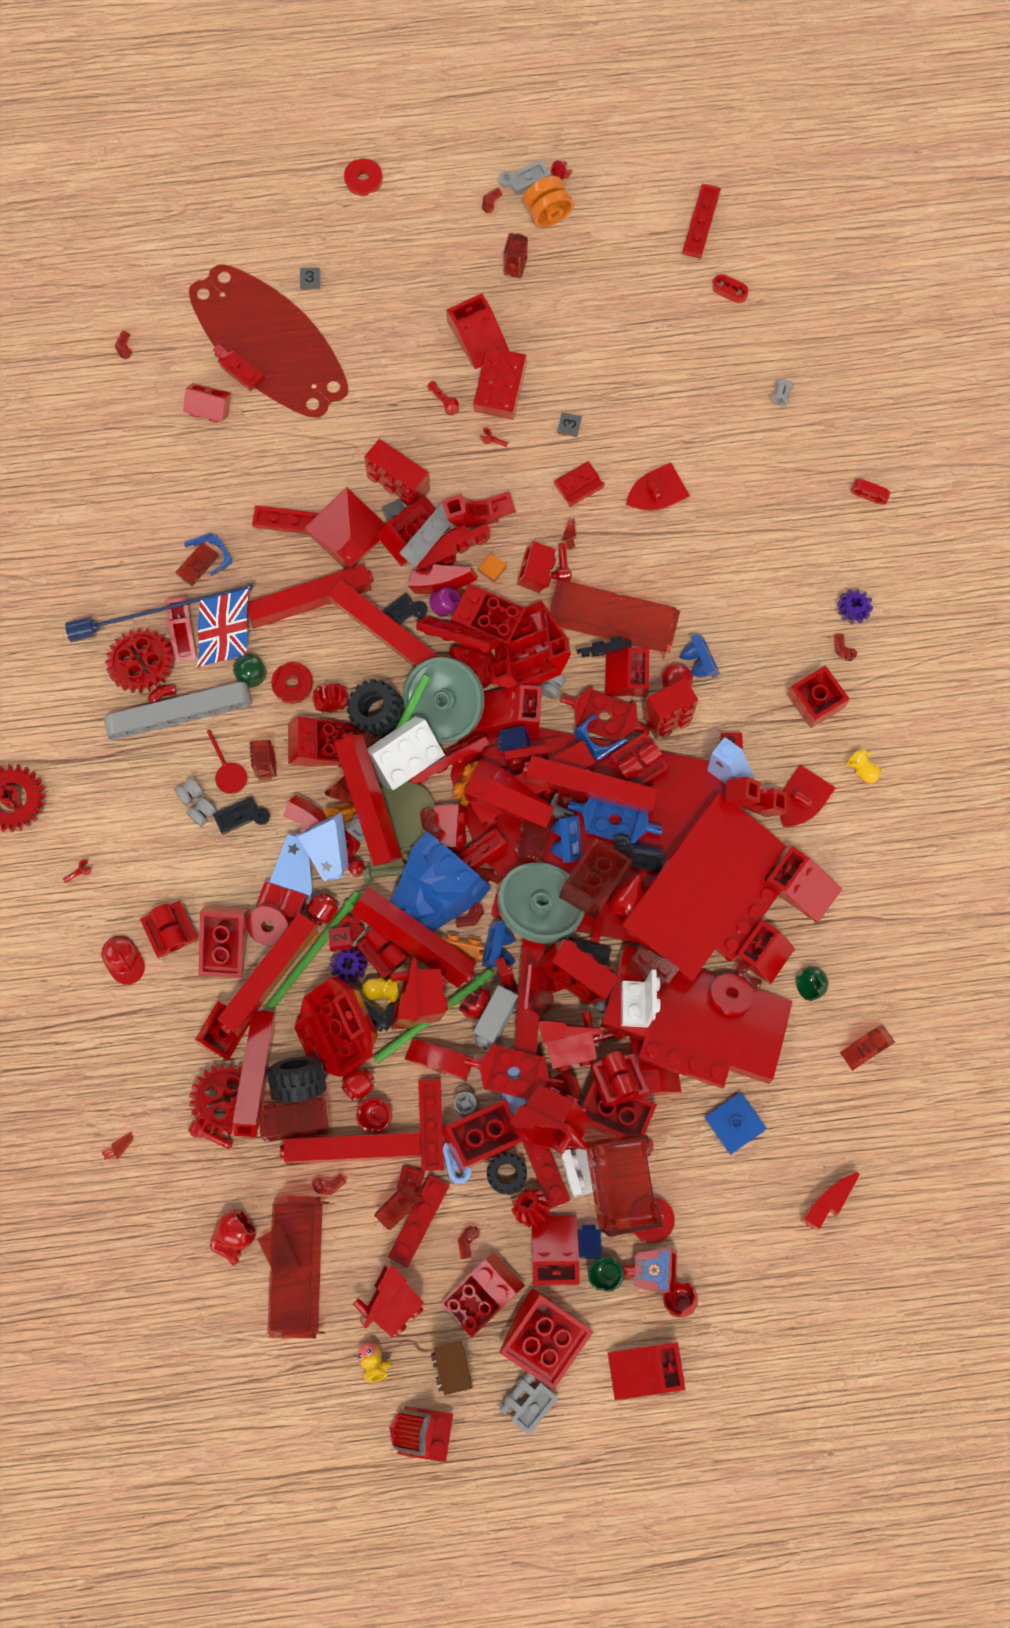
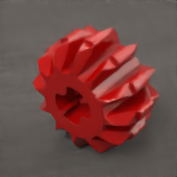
M339 683L317 686L313 690L312 695L315 709L322 713L338 712V710H343L348 706L347 700H349L346 687Z
M535 1187L531 1190L525 1188L523 1194L517 1193L518 1199L512 1201L514 1207L511 1210L518 1223L524 1224L529 1228L532 1224L538 1227L539 1221L545 1222L544 1216L550 1214L548 1208L551 1207L547 1195Z

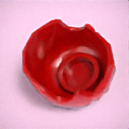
M683 664L668 665L662 672V689L684 678L687 679L692 688L693 674L691 670Z
M480 987L481 993L473 991L463 1001L458 1010L469 1019L481 1018L492 998L486 989Z
M381 1098L365 1100L358 1106L356 1112L357 1123L365 1131L380 1132L391 1124L393 1117L391 1106Z
M676 1282V1296L667 1294L663 1296L664 1307L674 1317H687L694 1313L698 1306V1294L689 1282Z

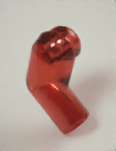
M496 187L483 196L482 209L484 212L491 213L494 210V201L502 196L500 188Z
M122 330L114 347L119 357L128 359L132 354L131 348L129 349L127 346L131 335Z
M835 634V653L845 661L855 659L857 651L845 646L844 634Z
M431 807L423 808L419 814L421 827L435 838L439 837L442 829L432 822V818L435 816L434 809Z
M474 903L466 916L455 917L456 927L477 925L484 914L482 904Z
M738 964L734 974L744 978L752 988L760 990L762 980L749 976L747 974L748 966Z
M339 1174L332 1181L315 1178L312 1181V1187L318 1194L332 1195L347 1182Z
M475 1226L466 1227L458 1238L461 1260L472 1258L470 1244L480 1236V1230Z

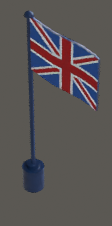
M248 583L246 586L99 623L96 619L93 620L91 616L66 622L65 629L68 639L72 643L96 637L101 626L200 602L198 616L199 656L196 666L200 667L246 654L248 645L247 605L249 591L253 589V585Z

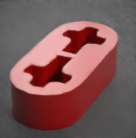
M718 274L714 277L712 289L716 294L735 303L745 302L749 292L746 284L725 274ZM724 282L725 284L722 287L718 286V284ZM739 290L742 291L740 295L736 294V292H739Z
M855 479L851 487V492L854 495L880 505L887 504L891 495L887 488L864 479Z

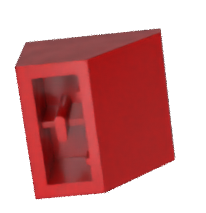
M626 648L606 654V695L647 697L649 691V648Z
M761 919L734 960L771 985L795 948L780 931Z

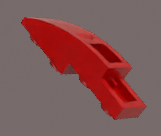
M486 523L470 531L467 530L464 524L438 540L417 565V571L431 572L433 564L452 566L457 562L456 553H464L470 547L483 545L490 539L488 524Z

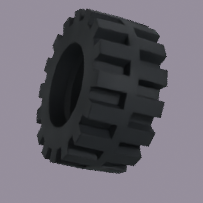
M501 1153L491 1160L487 1168L488 1183L493 1190L500 1194L511 1195L518 1192L524 1186L527 1179L526 1165L516 1154ZM509 1164L515 1168L517 1175L513 1182L503 1183L499 1180L497 1172L500 1166Z

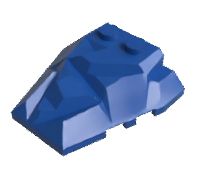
M426 831L412 847L409 853L410 857L402 870L401 879L398 886L395 887L390 902L434 932L476 906L489 892L491 887L451 850Z

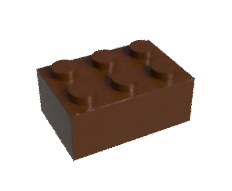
M463 1341L434 1347L435 1352L430 1354L433 1367H438L440 1376L436 1377L438 1391H443L445 1396L473 1389Z

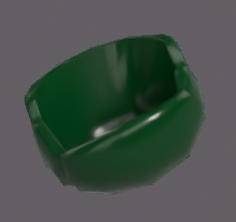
M248 653L240 656L233 664V673L238 682L247 683L249 688L259 686L265 680L267 670L259 656Z
M818 966L803 968L802 973L796 976V987L799 994L807 1001H813L824 996L829 985L826 973Z
M600 1257L591 1264L588 1270V1281L595 1290L614 1291L621 1286L625 1278L624 1267L613 1257Z

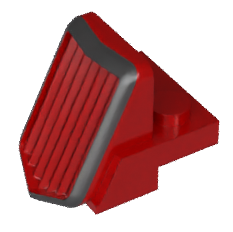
M405 1406L403 1410L398 1411L389 1427L393 1448L398 1451L397 1454L446 1462L453 1413Z

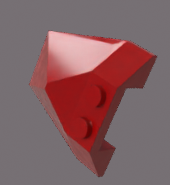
M542 601L525 607L526 611L509 645L499 643V646L495 648V660L490 665L491 682L493 685L506 688L518 685L535 686L561 675L571 656L569 639Z

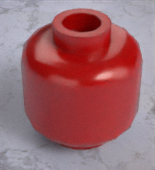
M324 892L321 895H314L306 910L307 914L311 916L310 921L318 926H321L322 923L330 924L339 908L336 903L337 899Z
M357 1068L342 1078L343 1086L341 1089L352 1101L354 1099L360 1101L374 1089L372 1082L374 1076L367 1068L364 1070Z

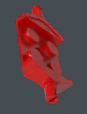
M592 686L584 691L578 699L564 694L561 697L560 703L572 706L574 710L575 727L578 728L596 714L597 717L588 723L587 731L614 742H618L623 738L627 739L636 731L640 733L646 732L649 735L651 727L640 724L637 721V705L635 702L633 704L595 691ZM608 713L611 716V720L603 722L600 720L599 715Z
M495 1043L483 1058L477 1059L466 1055L464 1065L476 1067L480 1070L483 1089L525 1100L531 1098L539 1085L547 1088L552 1086L562 1090L564 1080L551 1078L548 1075L545 1056L540 1057L508 1049ZM517 1068L521 1075L518 1079L512 1080L507 1075L508 1070Z

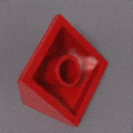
M217 1001L195 1041L200 1046L229 1061L249 1027L250 1021L238 1037L233 1033L230 1036L219 1028L221 1024L217 1020L227 1006Z

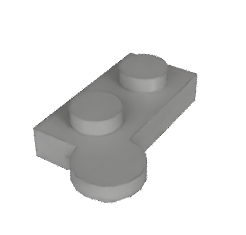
M539 160L516 171L514 175L509 171L502 172L499 176V183L504 187L511 186L514 193L518 195L528 190L537 181L550 177V173L542 160Z

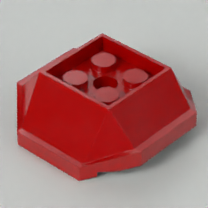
M337 976L329 978L304 997L299 1018H297L294 1026L306 1056L322 1060L324 1071L338 1077L346 1076L373 1058L372 1050L378 1038V1032L359 990L347 985Z

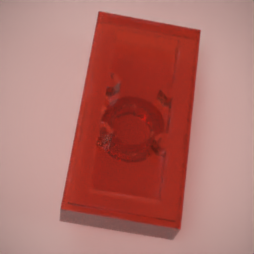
M203 543L193 551L175 573L193 587L219 555Z

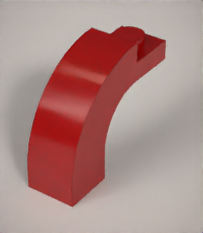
M510 491L480 501L467 500L462 494L442 500L447 520L458 527L464 524L466 528L479 527L486 523L491 525L500 522L499 518L516 513Z

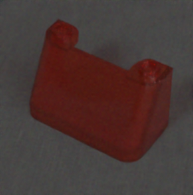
M647 1134L586 1141L590 1146L586 1152L600 1231L608 1237L663 1227L664 1211L662 1206H658L654 1201L647 1158L654 1151L652 1139Z

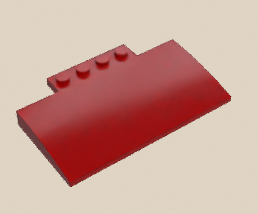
M716 793L621 924V927L685 983L692 982L714 950L728 962L733 961L779 895L764 879L787 846L741 808L726 802V797L720 793Z
M625 945L616 973L618 979L610 992L600 1024L601 1028L643 1041L637 1060L722 1089L725 1087L729 1071L767 1084L773 1081L793 1001L752 988L754 999L750 1008L744 1014L728 1016L723 1014V1011L720 1009L717 1010L709 998L710 987L718 977L717 975L700 970L692 982L685 983L652 953ZM656 970V977L660 978V988L657 991V999H660V1011L656 1013L655 1020H652L648 1028L621 1026L622 981L645 982L650 971ZM726 992L729 998H736V995L733 992Z

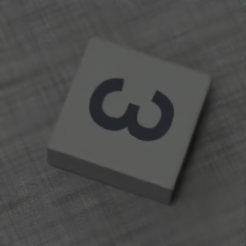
M300 268V289H320V268Z
M562 412L558 434L577 437L582 416Z

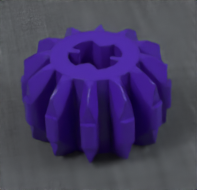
M859 588L855 590V593L849 589L846 594H841L837 607L840 608L838 615H844L843 621L850 619L852 625L857 620L861 624L864 619L870 617L869 612H872L873 606L870 605L872 598H866L867 591L860 594Z
M347 949V953H344V950H339L340 956L333 954L332 957L336 961H332L329 964L330 967L334 968L331 971L333 976L338 975L337 977L341 980L345 978L347 985L350 983V978H353L354 983H357V975L362 978L365 976L361 970L367 969V964L363 963L366 957L359 956V949L355 950L353 954L352 949ZM348 961L352 966L349 970L345 966V963Z

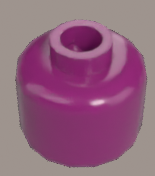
M443 587L430 596V607L439 617H446L455 612L461 600L460 595L451 587Z

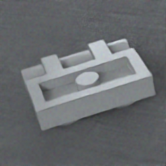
M527 1373L523 1379L520 1378L516 1382L517 1386L509 1396L506 1395L504 1397V1402L499 1407V1410L505 1415L511 1408L517 1413L511 1421L527 1435L531 1434L559 1399L542 1383L534 1390L530 1384L535 1377L530 1373ZM525 1391L530 1396L525 1401V1403L522 1406H520L518 1403H516V1401Z

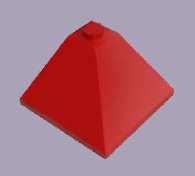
M346 487L304 528V531L347 570L355 567L380 542L375 534L385 523Z
M532 1287L519 1306L499 1353L554 1390L594 1331Z

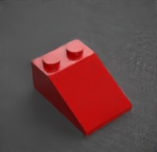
M423 496L391 519L375 534L401 567L408 561L399 552L436 509L426 496Z
M206 905L200 911L198 975L229 978L243 977L248 937L246 921L249 916V908Z

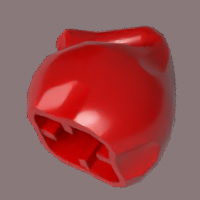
M635 875L628 883L614 891L609 901L610 911L625 918L629 915L648 888L643 883L641 875Z
M242 1210L228 1211L220 1217L210 1240V1248L212 1252L226 1258L234 1266L239 1263V1257L242 1255L241 1250L248 1248L255 1240L256 1229Z

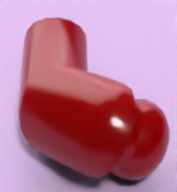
M175 684L155 688L148 695L147 700L149 704L160 702L163 696L176 695Z
M345 831L348 840L346 845L348 859H352L360 848V842L349 832Z

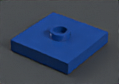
M741 1092L704 1117L729 1155L767 1130Z

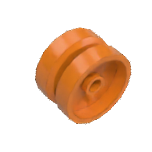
M556 176L546 177L537 181L523 196V202L531 212V216L538 227H550L559 223L574 208V202L566 191L565 185Z

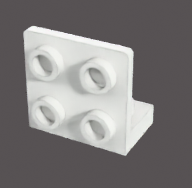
M656 970L650 971L645 982L622 981L621 1026L648 1028L652 1020H655L656 1013L660 1011V999H657L660 978L656 977Z
M604 1143L591 1145L589 1150L576 1149L570 1151L568 1149L565 1150L563 1155L560 1154L572 1198L615 1187L616 1183Z

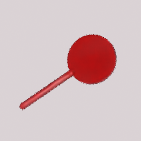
M207 730V734L223 765L218 769L215 776L217 787L227 794L240 792L247 784L245 769L237 763H226L211 730Z

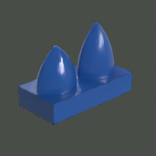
M699 633L692 636L693 641L685 646L679 658L684 660L701 658L691 671L695 677H706L709 675L715 677L719 675V669L705 638Z
M568 816L559 819L553 824L551 829L561 837V841L552 845L549 850L557 857L562 858L563 862H573L582 859L579 817Z
M498 921L490 924L482 961L483 967H496L495 960L503 957L506 966L516 963L511 954L502 949V946L510 945L516 941L513 933L506 928V923Z

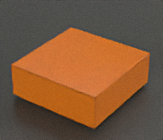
M490 553L478 568V572L495 583L507 568V564Z

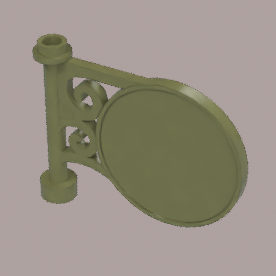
M406 781L395 790H390L386 787L380 789L402 858L385 865L373 866L370 857V866L363 869L364 881L372 883L373 878L402 875V870L406 866L403 863V855L411 851L412 847L426 831L430 834L433 830L435 803L422 786L418 784L413 785L412 782ZM409 855L405 856L407 861L409 859Z

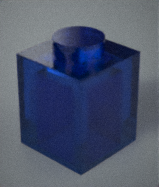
M524 725L499 731L500 738L497 739L499 751L504 753V751L531 747L529 733Z
M582 1225V1229H578L579 1259H599L602 1257L601 1229H596V1225Z

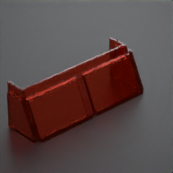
M564 580L557 581L550 609L551 615L560 628L608 640L613 637L622 636L623 639L631 640L633 646L662 652V659L665 658L666 652L670 653L681 611L677 610L676 607L626 595H617L614 592Z
M286 1195L274 1198V1203L272 1204L271 1270L269 1274L267 1333L271 1339H316V1334H325V1331H318L322 1205L329 1204V1202L321 1201V1197Z

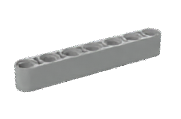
M238 682L112 713L104 717V723L108 739L118 740L243 709L251 705V699L247 683Z

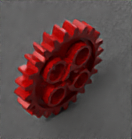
M138 628L135 634L132 630H129V636L122 633L123 639H115L117 645H110L109 647L112 652L106 653L108 660L105 661L108 667L106 670L110 674L111 680L115 681L117 687L121 686L124 691L129 688L131 693L138 689L140 694H142L144 688L151 692L152 685L159 688L157 682L165 683L164 675L171 676L168 669H174L171 663L175 661L172 655L174 651L170 647L169 641L165 639L163 634L159 636L156 630L151 634L149 628H146L144 633ZM148 645L145 649H141L142 646ZM131 647H133L136 650L139 657L144 662L147 669L150 671V674H146L141 664L136 659L133 652L130 650ZM130 656L127 660L122 661L123 658ZM158 661L156 664L151 665L152 662ZM140 672L137 676H133L134 673Z
M222 1063L220 1070H217L213 1065L211 1073L207 1070L203 1071L204 1078L197 1076L196 1081L199 1084H192V1089L196 1092H190L189 1097L195 1100L190 1101L189 1106L195 1107L191 1111V1115H198L195 1122H204L203 1130L209 1126L211 1127L210 1134L218 1130L219 1137H221L223 1131H227V1135L231 1137L237 1100L236 1095L238 1094L241 1077V1066L235 1071L233 1070V1064H230L229 1068L225 1069ZM228 1082H234L237 1084L238 1088L235 1090H231L226 1086V1084ZM207 1090H214L217 1096L209 1098L205 1092ZM225 1096L226 1099H230L229 1103L222 1101V1097ZM213 1104H215V1105H214L213 1107H211V1108H208V1107H207V1105H213ZM222 1110L225 1113V1117H215L214 1111Z

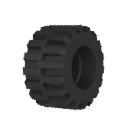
M371 679L370 683L364 681L362 686L357 685L355 687L356 691L350 693L351 700H347V705L350 707L346 708L349 714L348 718L364 734L375 738L378 735L385 737V733L390 734L393 732L392 729L398 725L405 711L403 707L405 705L404 700L401 699L400 694L382 680L376 681ZM379 700H384L382 710L377 715L368 717L372 704Z
M307 1056L288 1058L271 1065L267 1069L270 1096L274 1101L283 1103L302 1102L315 1098L326 1091L323 1062L319 1058Z

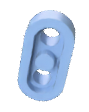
M445 1143L443 1154L449 1179L455 1184H464L471 1176V1168L464 1170L462 1177L456 1176L455 1171L458 1167L447 1143Z

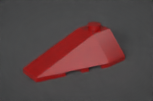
M482 759L479 760L464 793L465 800L547 829L554 811L551 805L501 766Z

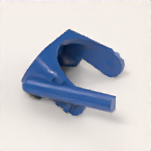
M212 532L184 542L185 547L192 545L197 547L208 542L217 546L222 551L224 560L220 567L210 573L211 576L216 575L232 564V560L221 540Z
M595 714L576 728L574 735L578 742L584 741L592 757L596 761H600L626 744L627 740L623 738L608 747H600L594 744L588 737L587 726L589 722L597 717Z

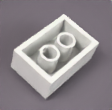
M416 716L367 748L374 771L383 786L390 790H395L445 756L426 720Z

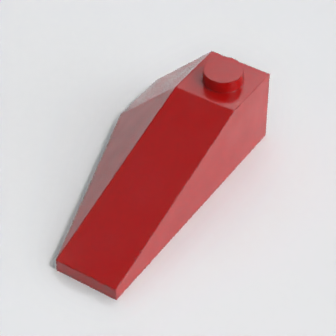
M629 1037L631 1054L634 1055L649 1091L647 1097L681 1093L679 1074L637 1060L643 1041Z

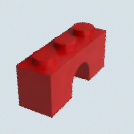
M750 777L727 780L726 802L764 817L787 814L788 793L776 788L761 789V782Z

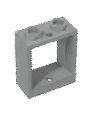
M498 985L473 1031V1040L476 1041L475 1044L478 1047L487 1050L494 1043H497L518 1004V995Z

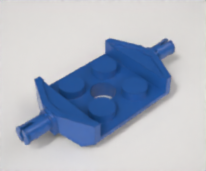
M591 798L586 804L570 800L568 809L581 812V815H583L585 833L614 840L619 834H625L630 838L632 844L638 843L645 833L651 832L660 836L663 826L650 824L648 822V814ZM617 815L621 818V823L613 825L609 822V818Z

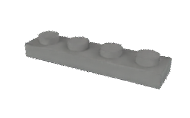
M443 503L435 509L399 552L414 567L420 563L451 525L447 520Z

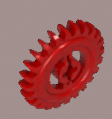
M8 764L7 771L0 766V801L6 808L14 809L15 811L14 813L0 811V830L2 832H5L8 827L11 833L15 831V827L22 831L23 824L30 827V820L37 821L35 815L43 813L39 807L46 805L45 802L41 801L47 797L45 793H41L45 790V786L40 785L42 779L40 777L36 778L35 771L29 774L28 767H25L22 771L19 764L16 765L15 770H13L11 764ZM7 785H18L25 790L26 802L23 807L20 806L22 803L20 793L13 786ZM4 789H6L7 792L12 796V800L19 809H17L15 805L11 802V800L8 799V795Z

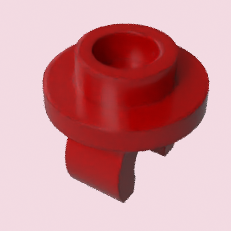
M561 160L554 161L551 167L552 176L559 177L561 180L569 178L573 171L572 169L567 170L566 165L568 163Z

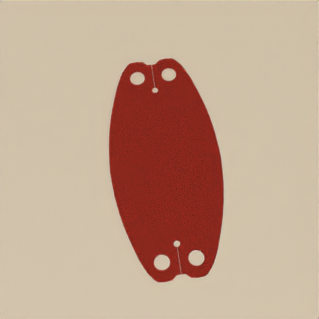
M224 264L216 265L209 271L207 279L198 280L189 287L192 307L214 347L219 344L227 351L232 349L262 372L264 379L255 387L261 393L299 414L313 418H320L328 411V405L333 401H340L348 395V383L345 374L324 336L302 310L276 289L238 268ZM220 273H229L230 280L227 283H221L218 280ZM203 288L210 292L209 297L204 300L197 296V292ZM222 292L225 293V296H224V297H221V296H220V294H221ZM332 381L338 382L340 385V389L335 393L327 389V385ZM313 384L317 386L315 389L311 387ZM311 398L317 399L319 402V406L315 410H310L306 406L307 401Z

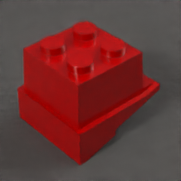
M412 959L405 972L390 974L391 982L403 981L399 1003L395 1004L391 1023L392 1030L413 1028L414 1025L439 1022L449 1008L448 998L444 997L443 989L446 988L445 975H441V969H417V959Z
M590 1011L582 1013L584 1026L566 1025L565 1021H539L543 1043H546L552 1069L557 1068L558 1072L571 1069L570 1065L579 1063L580 1067L591 1065L593 1063L592 1060L597 1059L593 1035L603 1032L601 1028L594 1027Z
M539 1085L526 1105H520L510 1122L534 1147L555 1149V1151L562 1155L566 1148L589 1150L590 1148L582 1139L592 1121L586 1114L587 1110L578 1105L579 1101L568 1094L566 1097L560 1095L561 1092L552 1086L546 1088Z
M389 1262L384 1265L374 1285L376 1290L368 1306L359 1297L352 1305L362 1314L360 1323L365 1329L374 1321L392 1338L394 1335L398 1337L407 1328L405 1323L411 1317L415 1319L424 1310L421 1307L424 1302L406 1283L408 1280Z

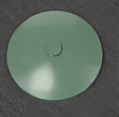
M439 657L424 661L411 672L403 690L405 704L403 707L406 709L423 674L431 678L410 720L415 716L425 719L438 743L454 742L466 737L476 728L483 714L484 692L479 678L468 665L454 658Z
M546 863L521 865L508 873L499 889L497 901L502 919L514 933L529 941L554 943L564 940L577 930L585 913V898L579 884L571 875L554 865Z

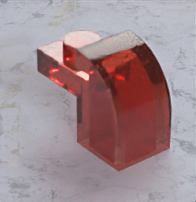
M882 1024L853 1042V1044L842 1050L840 1054L853 1071L896 1042Z

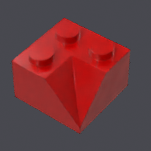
M826 665L790 686L787 696L810 728L844 709L850 700Z

